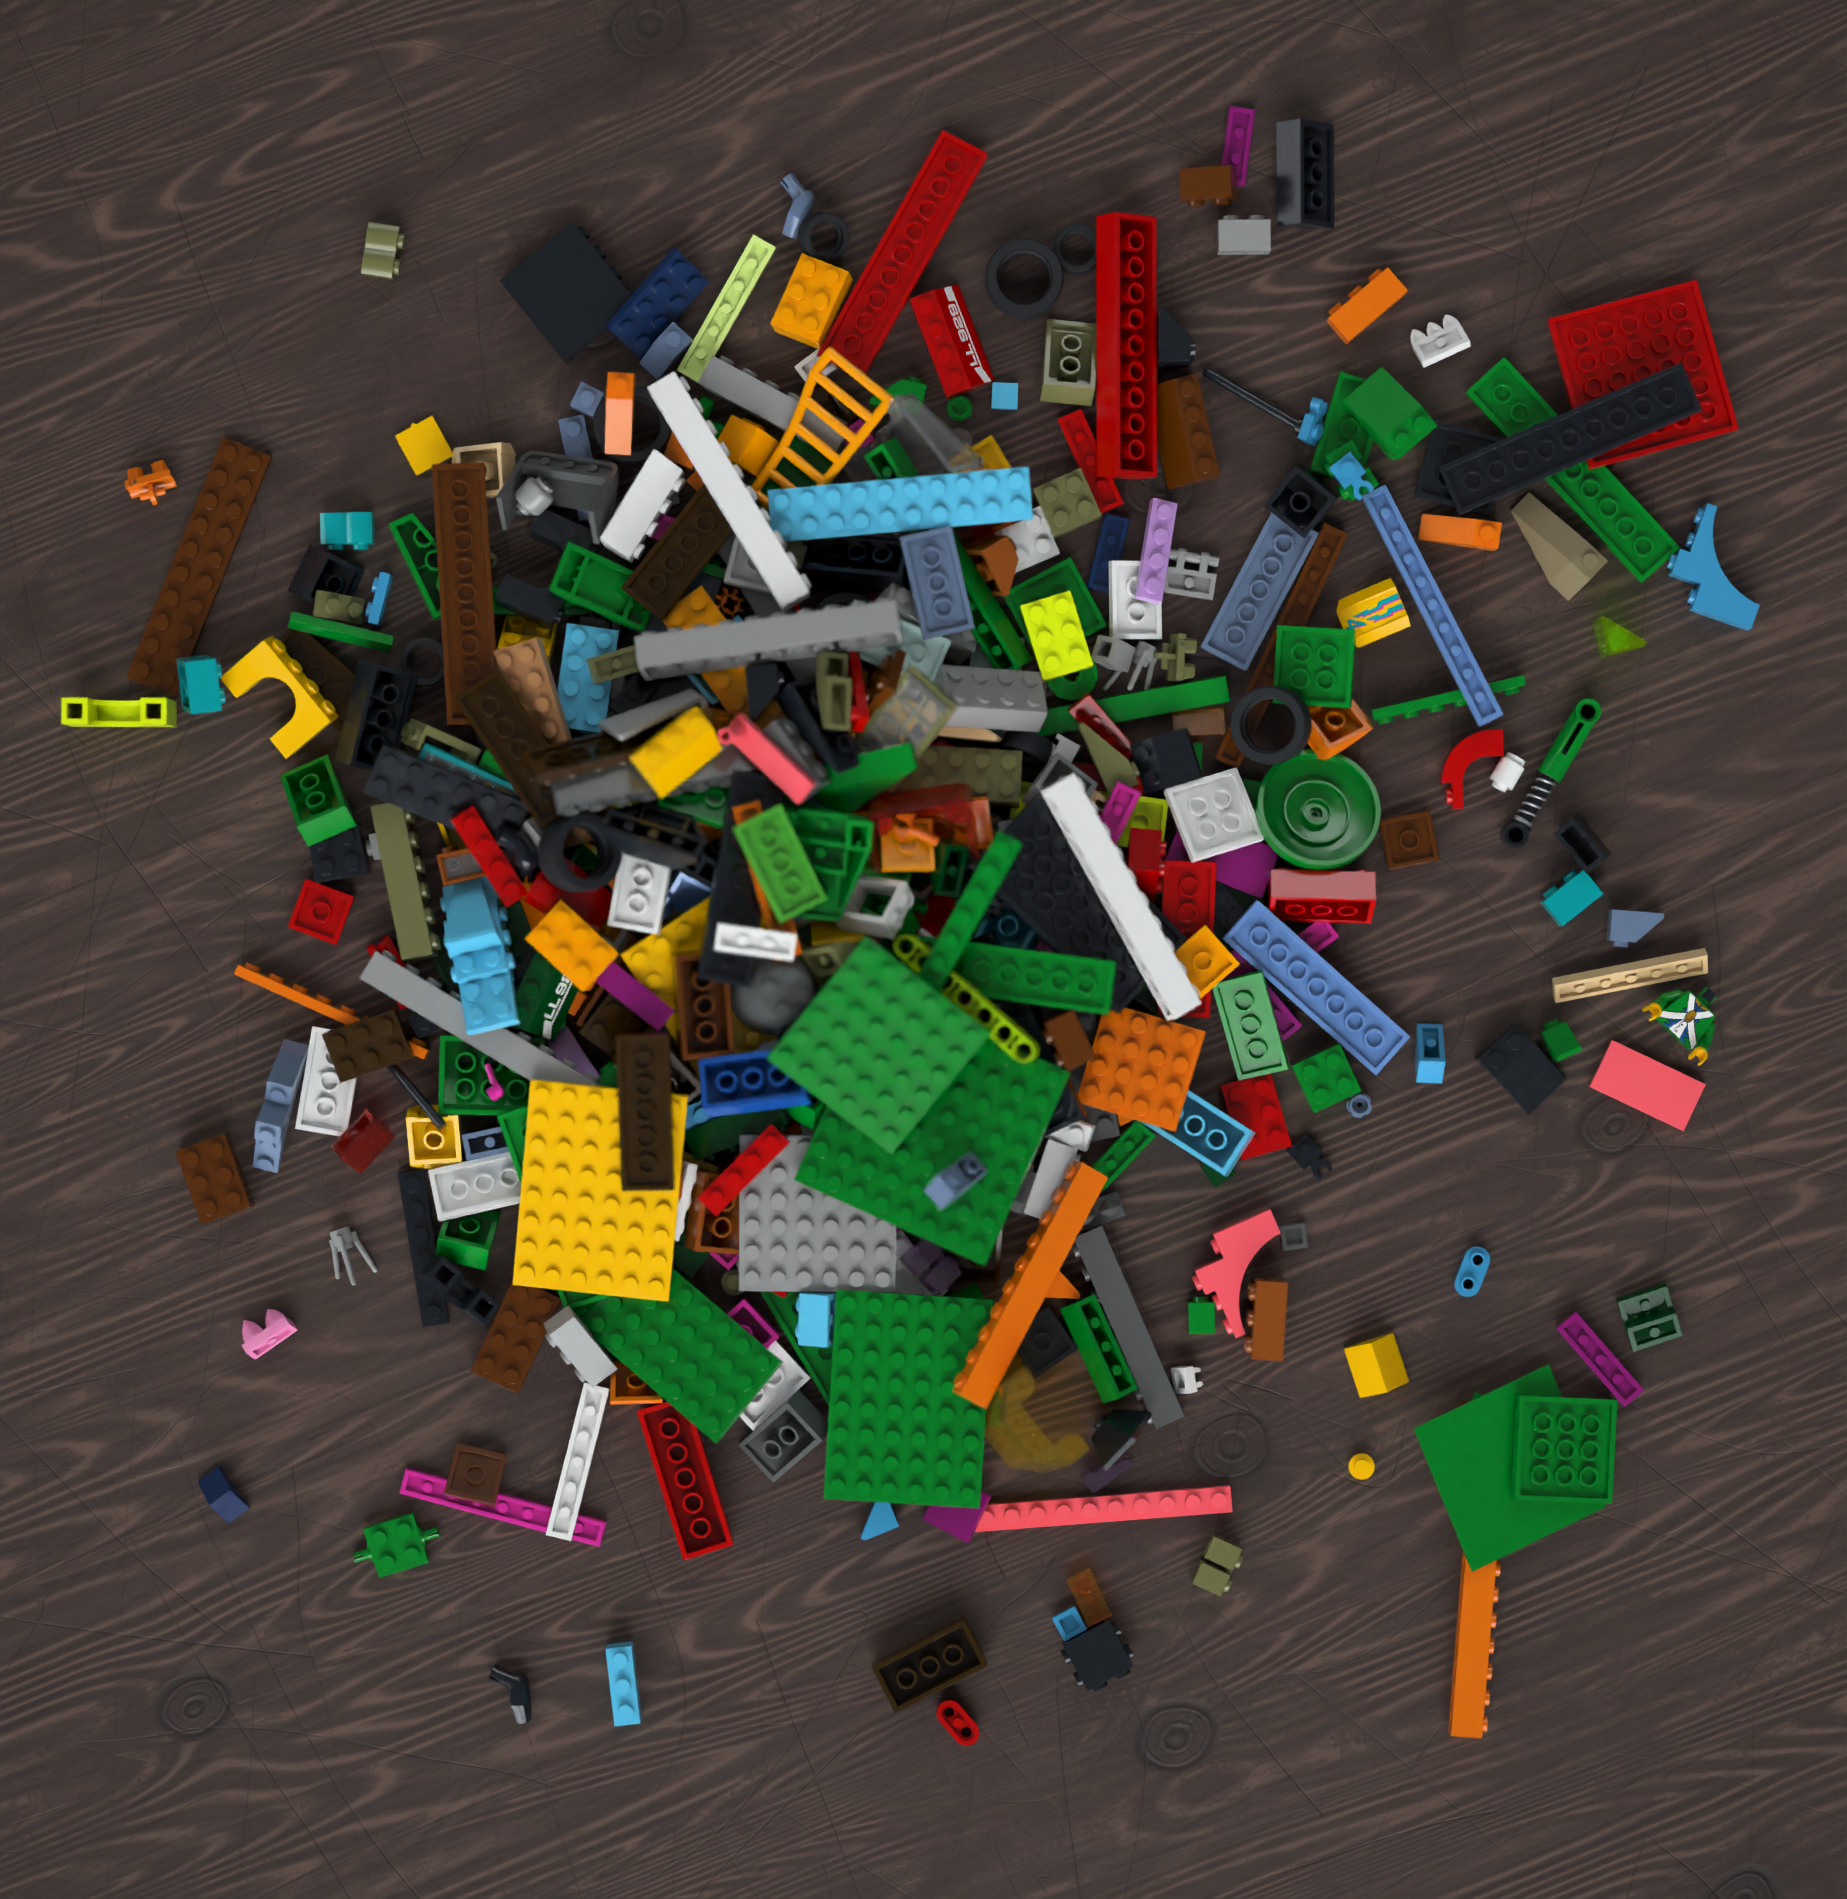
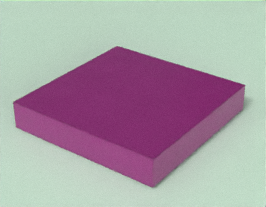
M981 1491L980 1508L929 1505L922 1520L966 1543H970L991 1499V1495Z

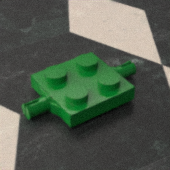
M414 1512L366 1526L363 1531L367 1540V1549L353 1552L354 1561L357 1563L370 1558L375 1564L379 1578L429 1563L426 1541L440 1537L439 1529L436 1526L422 1531L421 1527L417 1524Z

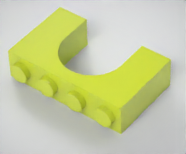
M61 698V724L71 727H177V701L168 698H140V700L135 701Z

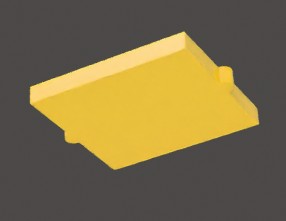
M433 416L417 424L412 423L410 428L395 435L416 476L431 469L432 464H440L450 459L453 455Z

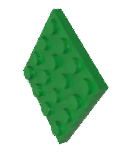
M1517 1395L1511 1499L1612 1504L1618 1400Z

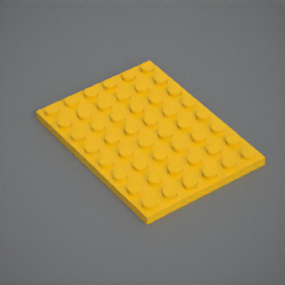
M531 1079L513 1285L669 1301L688 1095L672 1093L675 1190L622 1191L618 1088Z

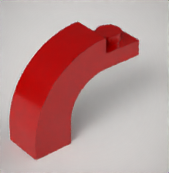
M1503 729L1485 730L1472 734L1458 742L1446 756L1441 767L1439 784H1449L1450 788L1445 789V802L1450 804V810L1463 809V776L1469 764L1480 757L1504 756Z

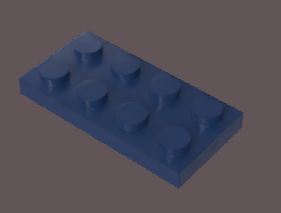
M673 247L605 327L642 360L655 340L672 322L676 321L709 281Z

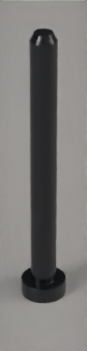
M1205 368L1202 373L1205 378L1294 429L1292 433L1298 436L1303 417L1298 420L1211 368Z

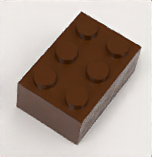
M1060 1008L1042 1017L1044 1022L1042 1024L1043 1027H1041L1048 1044L1052 1042L1055 1044L1053 1054L1059 1067L1065 1065L1067 1071L1096 1058L1072 1009Z
M229 1133L175 1151L201 1225L255 1206Z

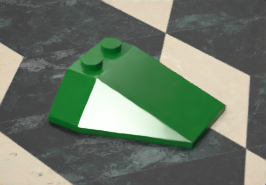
M805 807L783 808L827 900L794 917L840 922L872 849L874 821L854 813Z

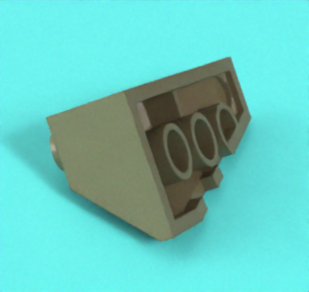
M1530 492L1511 510L1524 538L1528 541L1537 562H1539L1544 571L1547 581L1567 601L1608 562L1590 543Z

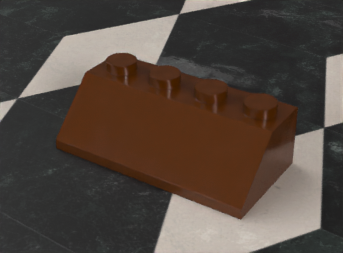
M1197 374L1157 384V445L1168 490L1218 479L1220 476Z

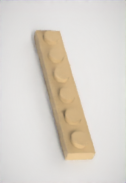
M1705 948L1555 977L1552 978L1553 997L1555 1003L1706 974L1708 973V955Z

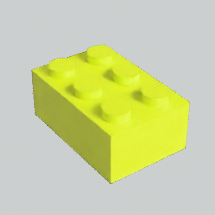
M1070 590L1020 606L1035 660L1041 673L1042 682L1093 667Z

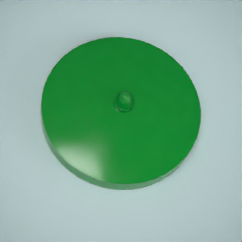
M1312 749L1302 750L1294 758L1283 763L1274 764L1270 768L1257 792L1255 813L1263 838L1280 857L1302 868L1332 870L1350 864L1367 850L1380 824L1381 806L1376 787L1367 773L1358 764L1339 753L1327 760L1317 758Z

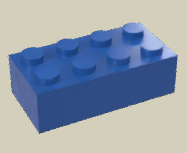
M772 1050L698 1059L702 1109L707 1117L811 1105V1093L767 1060V1056Z

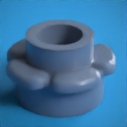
M1365 1093L1352 1095L1350 1100L1347 1101V1110L1356 1118H1362L1363 1115H1368L1372 1110L1371 1098ZM1359 1102L1362 1104L1360 1108L1357 1107V1103Z

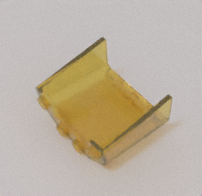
M1021 1359L1005 1372L986 1408L985 1438L1010 1469L1050 1472L1070 1466L1090 1450L1088 1441L1084 1435L1080 1437L1076 1434H1067L1055 1444L1049 1441L1020 1405L1032 1395L1035 1389V1382L1027 1372L1026 1365Z

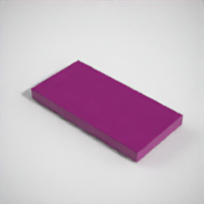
M1177 828L1165 860L1191 861ZM1257 842L1199 861L1216 862L1217 882L1262 899L1269 882L1271 869H1274L1279 855L1270 846Z

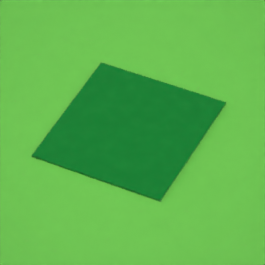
M1549 1364L1413 1428L1472 1572L1606 1507V1504L1511 1499L1517 1395L1562 1397Z

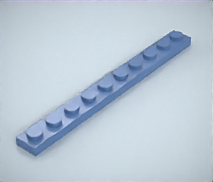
M1383 485L1363 495L1362 500L1478 726L1480 727L1501 717L1503 712L1387 486Z

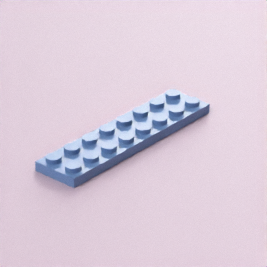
M1257 899L1222 937L1228 945L1255 969L1263 970L1264 977L1374 1075L1381 1071L1410 1038L1404 1030Z

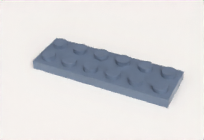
M1271 512L1200 648L1246 672L1319 533L1312 530L1306 538H1303Z

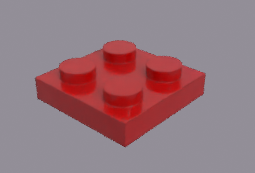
M305 879L288 928L338 945L355 896Z

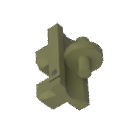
M1182 633L1169 634V642L1162 643V653H1154V659H1161V669L1167 670L1166 681H1183V679L1194 678V664L1184 663L1185 653L1195 654L1197 640L1188 638L1186 634Z

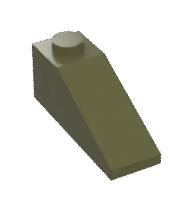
M1082 721L1077 722L1076 724L1106 793L1111 796L1117 781L1129 787L1137 785L1136 777L1140 776L1134 761L1129 763L1127 758Z

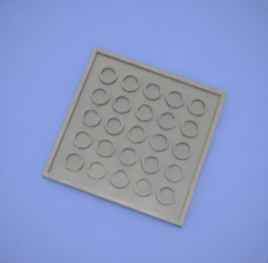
M740 1134V1154L760 1134ZM783 1134L790 1143L739 1193V1291L836 1292V1290L896 1292V1226L794 1181L813 1135Z

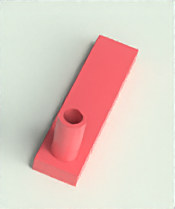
M743 713L738 714L728 728L719 731L718 739L722 744L734 743L796 804L802 803L817 784Z

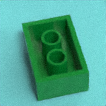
M328 754L280 775L297 828L308 847L356 826L339 774Z

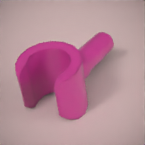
M487 1063L484 1066L492 1086L486 1092L493 1101H496L504 1095V1090L497 1082L491 1064Z

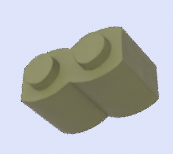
M374 222L368 223L361 267L362 275L394 280L395 274H400L401 259H397L398 251L403 249L405 244V233H401L402 229L400 226Z

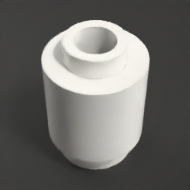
M1507 752L1505 757H1501L1489 777L1493 781L1491 785L1502 792H1505L1507 789L1512 791L1524 771L1525 761Z

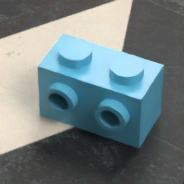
M836 1292L799 1293L796 1301L799 1322L795 1329L798 1345L824 1348L833 1346Z

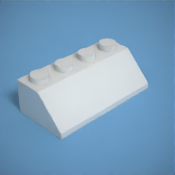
M655 449L650 454L600 537L606 549L630 563L635 558L639 559L646 547L643 545L648 536L652 537L659 526L657 520L661 514L665 515L672 505V501H670L674 492L679 493L686 481L683 478L685 475L683 470Z

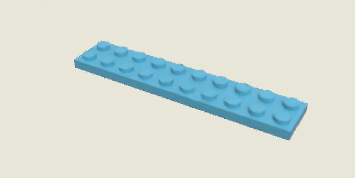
M1029 467L768 490L772 531L777 529L784 542L933 529L947 526L955 527L1033 520Z

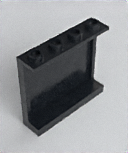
M573 222L500 279L505 289L566 365L574 359V355L608 329L605 325L635 292L631 286L627 288L623 286L620 282L623 277L614 265L611 268L608 267L604 262V259L607 258L598 245L593 248L588 242V239L591 237L582 225L576 227Z

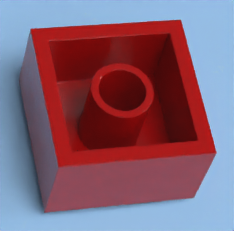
M1131 827L1125 866L1135 875L1137 888L1154 903L1156 893H1161L1162 878L1159 877H1164L1165 862H1163L1161 857H1165L1166 841H1161L1162 830Z

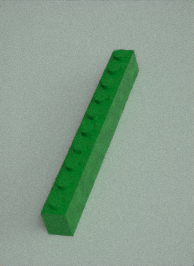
M896 437L881 444L864 456L878 480L920 477ZM938 528L922 529V530H910V533H911V534H916V533L925 532V531H929V530H934V529H938ZM952 529L975 627L971 629V632L994 669L1017 670L1033 659Z

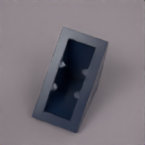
M220 1466L198 1481L209 1506L226 1522L230 1523L250 1508Z

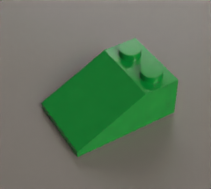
M1382 367L1377 369L1342 400L1389 460L1400 459L1437 427L1424 408Z

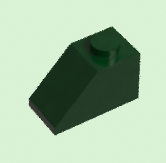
M939 837L938 845L934 846L935 870L930 871L933 894L959 897L969 846L958 839Z

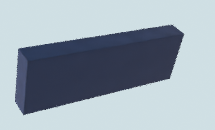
M1105 512L1086 586L1087 589L1109 594V561H1120L1130 518Z

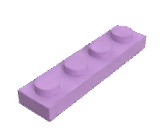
M1154 497L1150 500L1135 599L1155 604L1162 602L1177 503Z

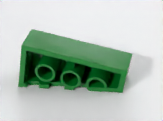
M411 513L389 523V530L433 621L441 618L436 541L416 516Z

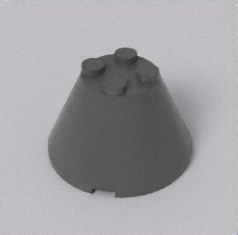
M798 936L802 950L812 946L807 940ZM802 954L795 955L793 961H775V958L754 956L749 988L730 985L731 1009L743 1024L754 1031L767 1035H785L821 990Z

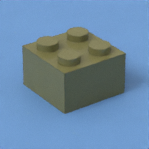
M1081 468L1033 488L1032 493L1054 539L1100 519L1102 516Z

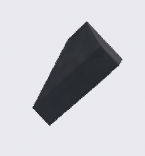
M816 674L788 683L776 698L785 716L797 726L798 732L837 775L857 768L860 762L854 738L850 735L849 731L823 727L818 704Z

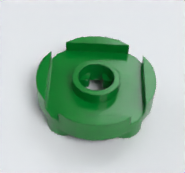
M1092 660L1093 667L1078 671L1079 675L1075 677V682H1071L1068 678L1065 679L1064 676L1046 681L1049 689L1061 699L1068 701L1081 699L1095 687L1098 678L1095 662Z

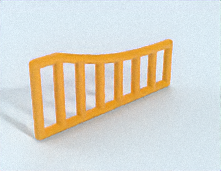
M828 347L810 369L792 419L778 447L751 485V488L759 497L758 503L768 511V497L761 492V489L769 478L782 489L797 488L775 470L783 457L787 458L817 483L816 486L830 485L895 401L890 393L832 347ZM830 360L881 400V403L873 413L822 373ZM816 382L866 421L856 434L811 398ZM807 408L849 441V444L841 454H838L801 424ZM796 433L833 462L824 475L789 447Z

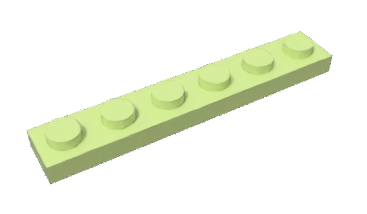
M755 235L752 236L681 361L677 372L698 383L712 356L715 357L774 254L775 246Z

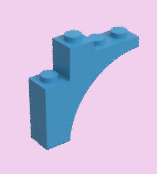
M1707 503L1703 505V508H1698L1693 520L1694 523H1697L1694 533L1690 532L1685 542V547L1688 550L1679 549L1675 554L1672 553L1666 565V568L1670 569L1668 576L1696 585V589L1692 588L1688 595L1689 611L1748 631L1753 626L1760 604L1751 601L1741 594L1722 571L1716 557L1713 542V524L1717 506Z

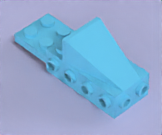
M486 876L442 887L443 897H440L442 911L446 912L447 920L443 921L445 929L444 944L450 959H453L454 967H451V975L454 983L458 982L466 1032L468 1035L519 1024L513 985L515 980L513 968H516L514 956L510 953L509 945H512L509 930L506 929L505 922L508 921V915L505 906H503L502 901Z

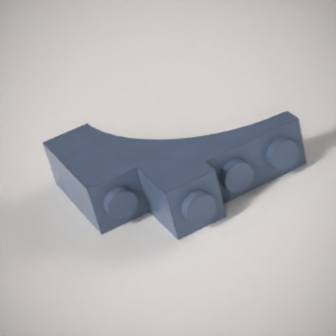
M287 1039L283 1040L267 1080L265 1100L256 1120L254 1135L256 1143L253 1167L275 1173H278L280 1169L289 1120L306 1067L309 1045Z

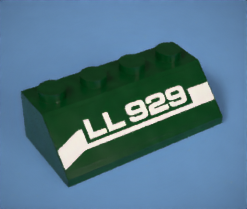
M538 950L515 995L519 1016V1024H515V1026L554 1042L579 988Z

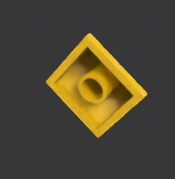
M1393 1332L1344 1348L1360 1398L1387 1393L1409 1382Z

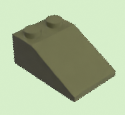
M1047 319L1040 401L1091 406L1096 383V324Z

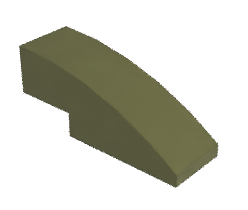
M824 651L816 655V687L823 727L849 731L852 678H848V654Z

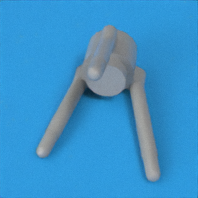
M1139 641L1133 655V662L1137 666L1127 687L1128 690H1132L1142 667L1147 666L1148 671L1144 690L1149 689L1154 666L1157 659H1154V653L1158 649L1146 642ZM1115 670L1104 685V691L1108 690L1122 671Z
M348 1226L329 1233L331 1237L329 1243L332 1249L336 1279H340L338 1252L341 1251L351 1285H356L347 1249L353 1247L352 1242H354L374 1273L378 1271L359 1241L356 1231L351 1232Z

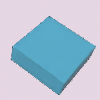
M992 382L991 409L1017 410L1018 383Z

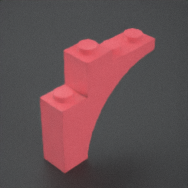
M1269 1208L1213 1232L1214 1239L1210 1240L1215 1254L1221 1253L1222 1257L1194 1269L1196 1275L1192 1279L1197 1290H1203L1205 1295L1215 1291L1216 1295L1212 1296L1214 1304L1218 1311L1223 1309L1226 1319L1222 1320L1228 1335L1233 1333L1235 1338L1245 1335L1239 1311V1293L1244 1273L1259 1249L1270 1239L1281 1234Z

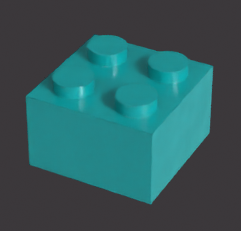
M209 655L177 658L182 710L189 714L221 711L222 704L225 703V694L223 688H219L218 678H222L220 662H216V658Z

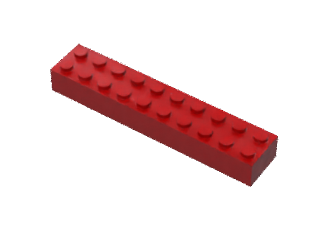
M1120 212L1096 216L1097 477L1134 480L1157 477L1156 217Z

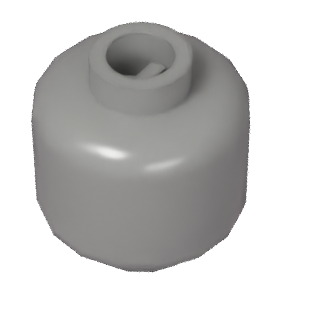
M533 477L528 478L515 492V497L518 501L516 507L525 515L529 513L535 516L541 515L553 502L552 492L554 490L541 477L537 479Z

